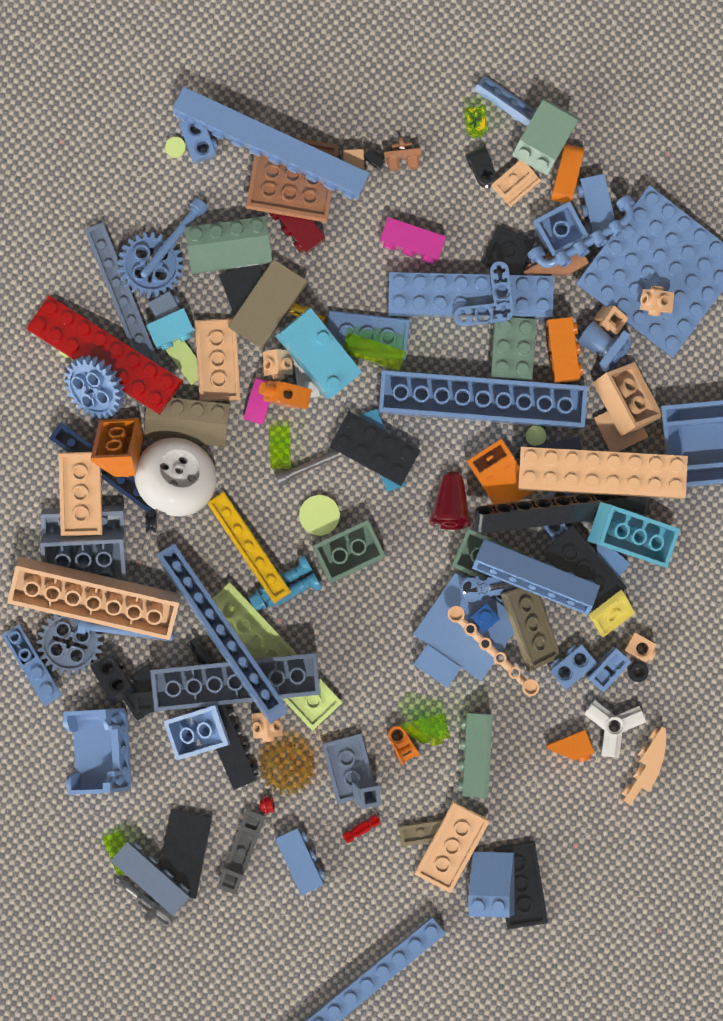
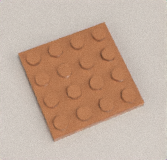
M295 138L337 158L339 145ZM263 155L254 156L246 209L327 223L331 190L325 188L324 184L319 181L312 182L306 179V175L300 172L297 174L290 172L286 169L287 166L271 163Z

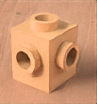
M660 286L642 289L640 310L648 311V315L660 316V313H672L675 293L663 291L664 287Z
M275 349L263 352L264 376H272L273 380H284L285 376L293 375L292 356L287 350Z
M262 713L252 714L254 739L262 738V742L275 741L274 737L283 736L281 717L269 724Z

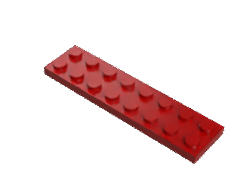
M51 296L47 297L26 328L27 331L72 360L78 359L81 356L85 358L88 355L92 359L97 356L98 362L104 360L106 367L111 365L110 370L117 371L116 378L122 379L119 381V384L124 385L121 391L158 415H161L183 382L174 374Z

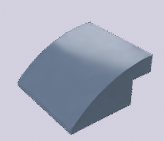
M124 505L102 506L103 535L61 536L60 508L42 509V537L40 541L42 562L128 581Z

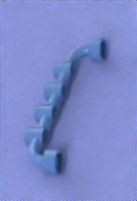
M630 195L619 199L616 205L621 212H626L625 217L611 222L608 227L594 232L591 237L584 241H578L570 249L556 254L554 258L550 260L544 259L545 252L541 246L529 251L527 254L528 258L532 263L537 262L544 268H552L558 264L561 268L568 266L572 262L570 259L572 256L577 254L579 258L584 257L590 252L588 247L595 244L597 247H601L607 243L606 237L612 233L615 237L622 235L625 232L624 226L628 225L634 217L632 207L635 204L634 200Z

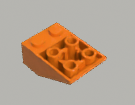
M502 439L466 461V464L492 504L518 502L534 492L518 490L520 467Z

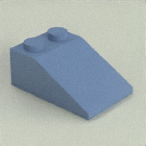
M217 705L192 710L163 721L176 760L230 744Z
M474 851L469 887V916L510 918L515 915L514 852Z

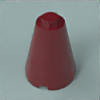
M450 471L442 477L429 524L435 527V524L441 525L440 529L462 530L464 525H467V528L471 526L464 480L458 472Z

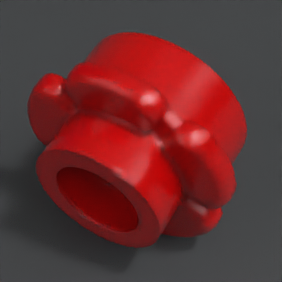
M264 795L263 799L260 800L261 811L265 812L266 815L275 812L273 796L266 797Z

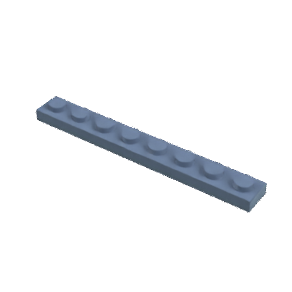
M104 223L85 229L86 236L131 348L160 366L129 287H125L127 280H120L124 273H118V269L121 266L117 265L118 258Z

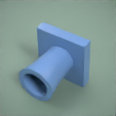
M595 321L585 329L578 341L580 346L591 350L603 358L599 364L604 374L614 370L633 345L631 335L626 331H623L616 340Z

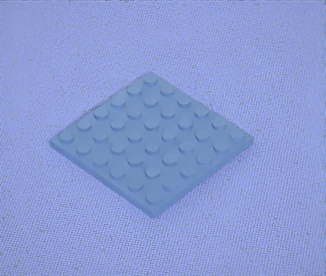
M649 185L632 206L634 217L628 225L624 226L625 232L618 237H615L613 234L609 237L607 243L603 245L575 284L603 306H616L629 318L626 321L629 326L673 358L723 291V242ZM660 286L664 287L663 291L675 293L672 313H660V316L648 315V311L640 310L642 289Z

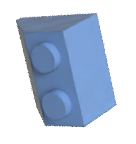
M570 201L537 218L532 223L541 242L552 257L561 251L573 247L578 241H584L589 238Z

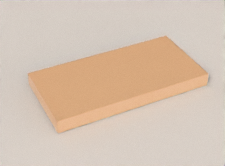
M233 318L194 321L199 401L241 400L237 333L228 328Z
M92 452L59 453L61 536L103 535L101 468L91 462Z
M453 801L414 874L451 893L490 820Z

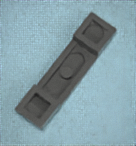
M246 809L217 888L235 895L237 894L266 818L265 816Z

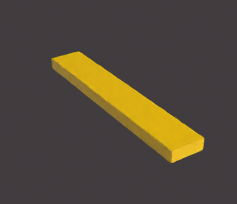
M223 491L208 502V506L273 603L276 604L292 593L225 492Z

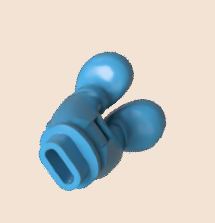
M305 555L299 557V564L296 568L292 567L290 570L279 574L286 584L313 571ZM312 573L305 579L288 586L292 593L276 604L273 603L263 586L259 590H255L256 593L248 598L253 608L258 611L262 608L267 609L268 607L283 604L301 592H305L306 588L318 591L322 589V586L316 574Z

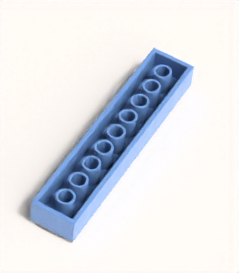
M382 370L379 414L584 429L588 386Z

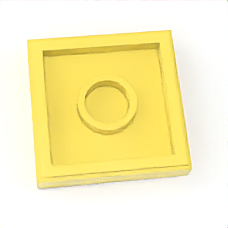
M620 590L591 612L589 617L603 638L634 615L635 611L624 592Z

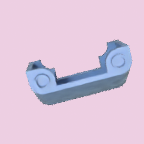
M125 709L63 712V726L68 732H73L76 773L70 774L66 780L68 795L128 791L131 787L128 716Z

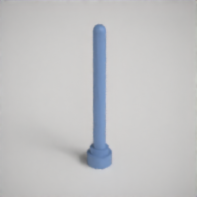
M195 198L190 204L191 208L188 215L141 271L143 278L150 275L184 233L185 227H188L196 217L202 216L208 210L207 205L203 201Z
M77 619L76 633L80 634L97 631L166 640ZM171 633L170 640H166V641H173L174 638H175V635H174L173 633Z

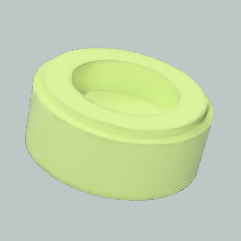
M172 137L167 140L165 150L170 157L180 158L186 151V145L181 138Z
M540 426L530 427L525 435L527 443L531 446L543 444L546 440L545 430Z

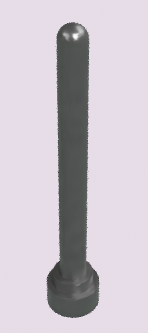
M333 451L288 471L280 469L275 471L274 474L279 486L282 487L287 485L288 481H291L290 478L344 455Z

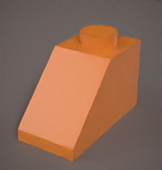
M581 730L546 745L548 750L575 761L579 760L580 763L591 759V754L595 753L586 730Z

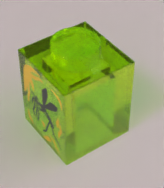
M486 106L465 107L466 136L482 138L487 133Z

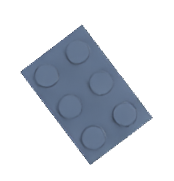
M362 733L322 744L337 804L354 800L352 782L373 779Z

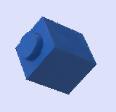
M487 603L470 616L483 633L500 620Z

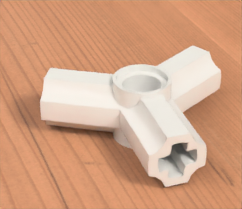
M594 700L584 713L585 716L604 729L601 756L619 758L622 732L646 723L640 706L614 715ZM612 720H616L619 723V729L615 732L609 729V723Z

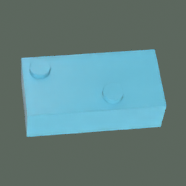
M311 308L305 310L275 335L325 399L332 398L362 373Z
M600 502L587 541L667 568L680 529Z

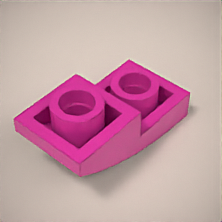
M256 377L243 419L263 425L270 403L263 400L264 395L259 394V386L262 382L267 383L268 380Z

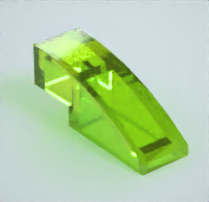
M348 333L343 345V349L349 356L393 371H400L406 355V351Z

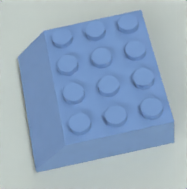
M723 400L661 406L666 455L688 456L686 488L723 485Z

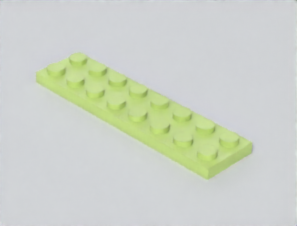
M230 582L212 598L254 659L297 655ZM321 679L320 695L283 698L312 731L343 703Z

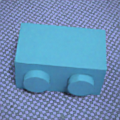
M184 308L146 325L156 348H162V351L173 347V343L178 340L184 342L191 339V334L195 333Z

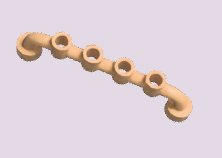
M451 607L448 611L449 620L459 623L464 628L465 634L472 636L479 643V647L482 650H486L493 657L494 662L501 665L508 672L510 678L516 679L522 685V690L526 695H536L539 691L537 681L533 679L527 680L521 674V670L518 667H514L506 659V655L499 652L492 645L491 640L485 638L477 630L475 624L469 623L464 618L465 613L461 607ZM467 626H473L474 632L468 633L466 630ZM483 640L489 642L487 648L482 647L481 642ZM497 655H503L504 660L502 662H497ZM513 669L518 670L517 677L511 675Z

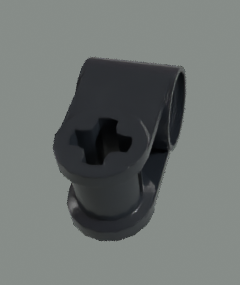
M484 146L465 154L479 186L490 188L495 182L496 173ZM486 173L487 176H490V180L487 181L486 178H483V174Z

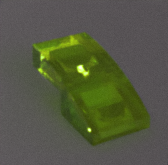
M290 425L269 426L271 469H290Z

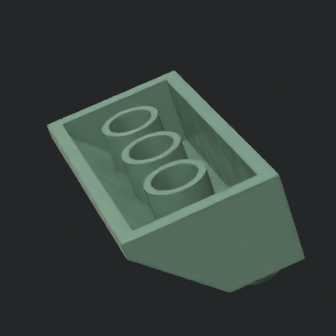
M266 216L185 227L192 274L272 262Z
M466 713V717H462V729H465V738H461L460 750H464V758H460L459 771H463V779H459L458 791L462 792V796L488 798L492 714Z

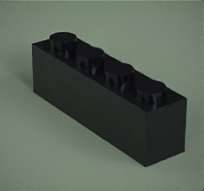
M221 705L218 706V710L230 744L216 750L233 790H236L256 781V776L259 773L255 763L250 764L248 757L251 754L247 745H242L240 738L243 735L239 726H234L232 718H235L231 707Z

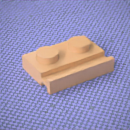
M519 160L497 179L491 187L511 208L541 182V179L537 177L528 164Z

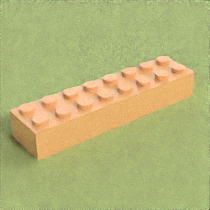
M521 447L518 490L685 499L688 456Z
M18 556L7 603L170 640L179 606L180 593Z

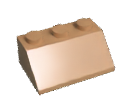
M635 362L609 371L593 382L621 437L635 432L662 417V412Z

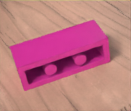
M388 217L380 244H383L385 249L391 251L398 249L402 251L403 255L409 257L416 255L422 257V261L433 264V262L438 263L446 236Z

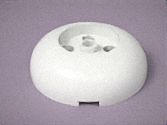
M165 438L148 446L139 457L136 476H134L135 484L140 496L153 509L157 508L170 516H187L204 508L212 498L216 488V470L209 455L196 443L182 438ZM179 459L184 460L186 464H181ZM168 465V470H163L161 468ZM190 475V476H191V480H193L194 482H190V481L187 479V476Z

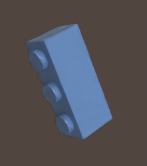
M605 174L580 179L579 185H577V193L579 197L583 198L584 205H581L583 217H587L588 225H586V232L591 237L594 232L608 227L611 222L615 221Z
M297 827L275 838L301 896L324 885L325 875L322 869H317L314 863L317 858L313 849L308 850L305 842H308V838L304 830L300 831Z

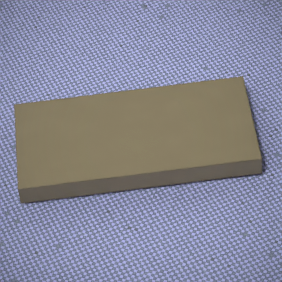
M273 259L228 328L263 350L308 281Z
M514 587L501 593L500 595L527 671H533L560 657L561 655L540 596L519 587Z

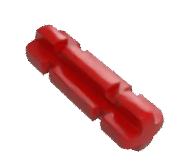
M374 814L369 817V820H364L354 826L351 831L344 832L342 836L346 843H350L355 840V837L358 838L370 831L372 827L375 828L380 825L381 821Z

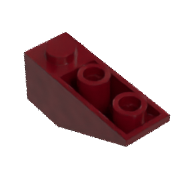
M269 213L274 221L279 220L283 225L281 227L283 233L287 237L291 235L295 241L293 245L299 253L304 252L305 255H308L326 241L325 236L311 220Z

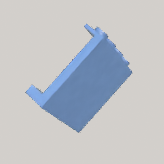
M455 573L413 635L482 681L494 664L493 657L486 650H482L479 647V643L472 636L465 634L464 628L459 623L449 620V609L453 606L461 607L465 613L464 618L469 623L475 624L470 616L487 603L500 620L484 633L477 625L476 628L485 638L491 640L492 645L499 652H502L514 632L506 609L503 606V601L496 596L491 598L488 595L483 596L481 601H465L461 595L460 587L462 580L468 576L463 573L459 575ZM471 625L467 626V632L473 633L474 627ZM483 640L481 642L482 647L487 648L489 642Z

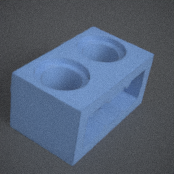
M188 120L179 123L194 165L217 157L215 151L219 149L215 138L210 139L209 130L205 129V131L201 130L199 134H193L191 128L194 126V123ZM202 144L209 147L205 153L198 152V147Z
M576 644L566 651L568 655L561 660L559 657L550 664L552 669L549 672L564 690H567L598 664L583 645L578 647ZM578 653L585 656V662L582 665H577L574 661V657ZM562 666L569 669V676L567 678H561L558 674Z
M612 646L585 677L604 693L631 661L617 648Z

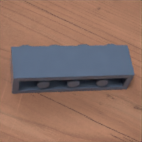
M128 841L111 862L174 916L190 898L191 895L188 893L190 890L181 882L178 885L173 880L174 875L167 869H160L157 866L159 862L151 855L147 857L141 852L143 848L137 842L131 843Z

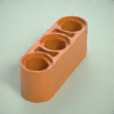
M565 144L551 200L565 204L569 201L570 203L572 202L585 148Z

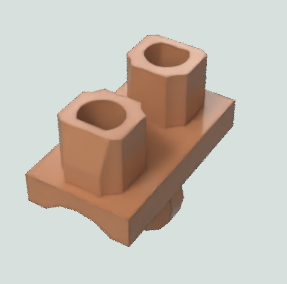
M399 137V143L391 144L392 150H400L384 152V160L387 162L390 172L400 170L399 160L406 159L408 169L419 168L421 148L404 150L412 148V142L404 143L403 137Z

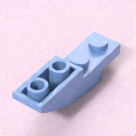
M19 624L2 635L19 666L25 672L42 704L46 707L63 695L56 685L52 674L47 666H45L43 659H40L41 656L21 625Z

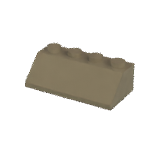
M171 398L161 415L146 407L144 438H182L196 444L226 447L231 406L230 404Z

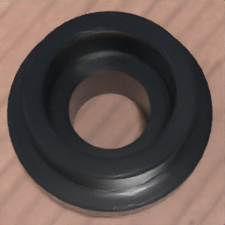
M634 662L629 666L628 676L632 681L642 682L648 677V667L644 663ZM636 668L641 669L642 673L640 676L635 675L634 670Z

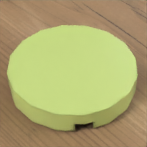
M316 495L304 501L300 508L299 518L301 525L307 532L312 535L323 536L335 530L339 523L340 512L334 500L327 496Z

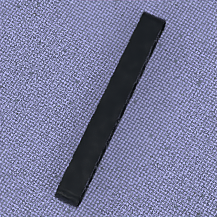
M579 494L478 506L475 509L474 529L480 533H491L592 521L595 519L600 502L643 515L649 512L650 497Z

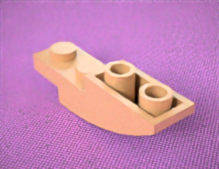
M662 726L652 731L649 736L651 741L647 746L643 745L640 749L638 761L644 764V767H639L633 775L635 778L632 785L628 784L622 792V795H624L622 800L630 805L641 789L647 792L651 790L660 772L666 748V729Z

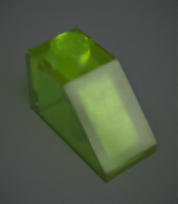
M445 714L400 724L404 731L421 744L440 745L443 744V739L450 738Z

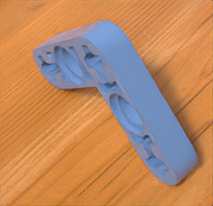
M495 262L490 268L493 303L458 308L454 313V321L457 325L464 327L509 321L512 318L514 309L508 266L504 262ZM497 266L505 269V272L502 273V280L506 279L507 283H494V280H499L498 274L493 272L497 269ZM499 286L506 287L508 294L505 297H499L496 294V289ZM492 307H495V312L501 311L502 307L510 310L506 317H503L502 314H496L497 319H492ZM480 309L488 310L489 318L481 320L478 317V311ZM471 310H475L474 317L476 321L472 322V317L466 318V322H462L461 319L457 318L462 311H464L465 315L472 314Z

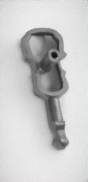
M120 876L114 878V884L122 887L123 891L135 897L137 904L146 910L147 913L143 917L145 921L151 922L155 917L156 920L167 927H170L175 921L174 916L166 909L154 903L152 899L129 882L122 881Z

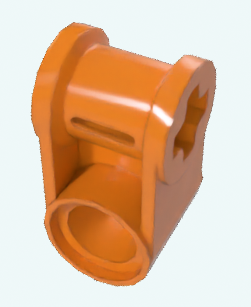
M394 725L389 728L388 738L402 766L405 765L406 761L414 757H420L415 745L402 726ZM396 729L403 732L400 740H394L391 737V733Z

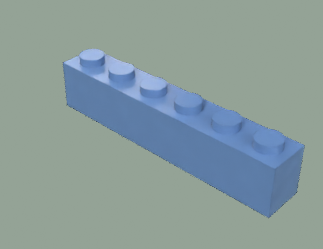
M485 539L481 544L472 569L586 615L592 609L600 588L599 585L591 580L582 579L571 572L562 571L554 565L542 563L534 557L522 555L514 549H507L494 541Z

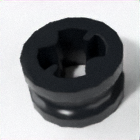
M146 514V533H149V531L157 532V515L154 514V516L150 517L149 514Z

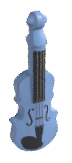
M476 575L475 577L464 578L460 588L461 595L465 601L475 602L477 600L481 601L485 595L490 597L493 595L497 596L504 589L516 586L494 577L487 576L485 579L480 580Z

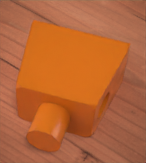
M281 381L262 382L259 386V394L264 395L263 400L265 402L285 408L308 409L312 389Z

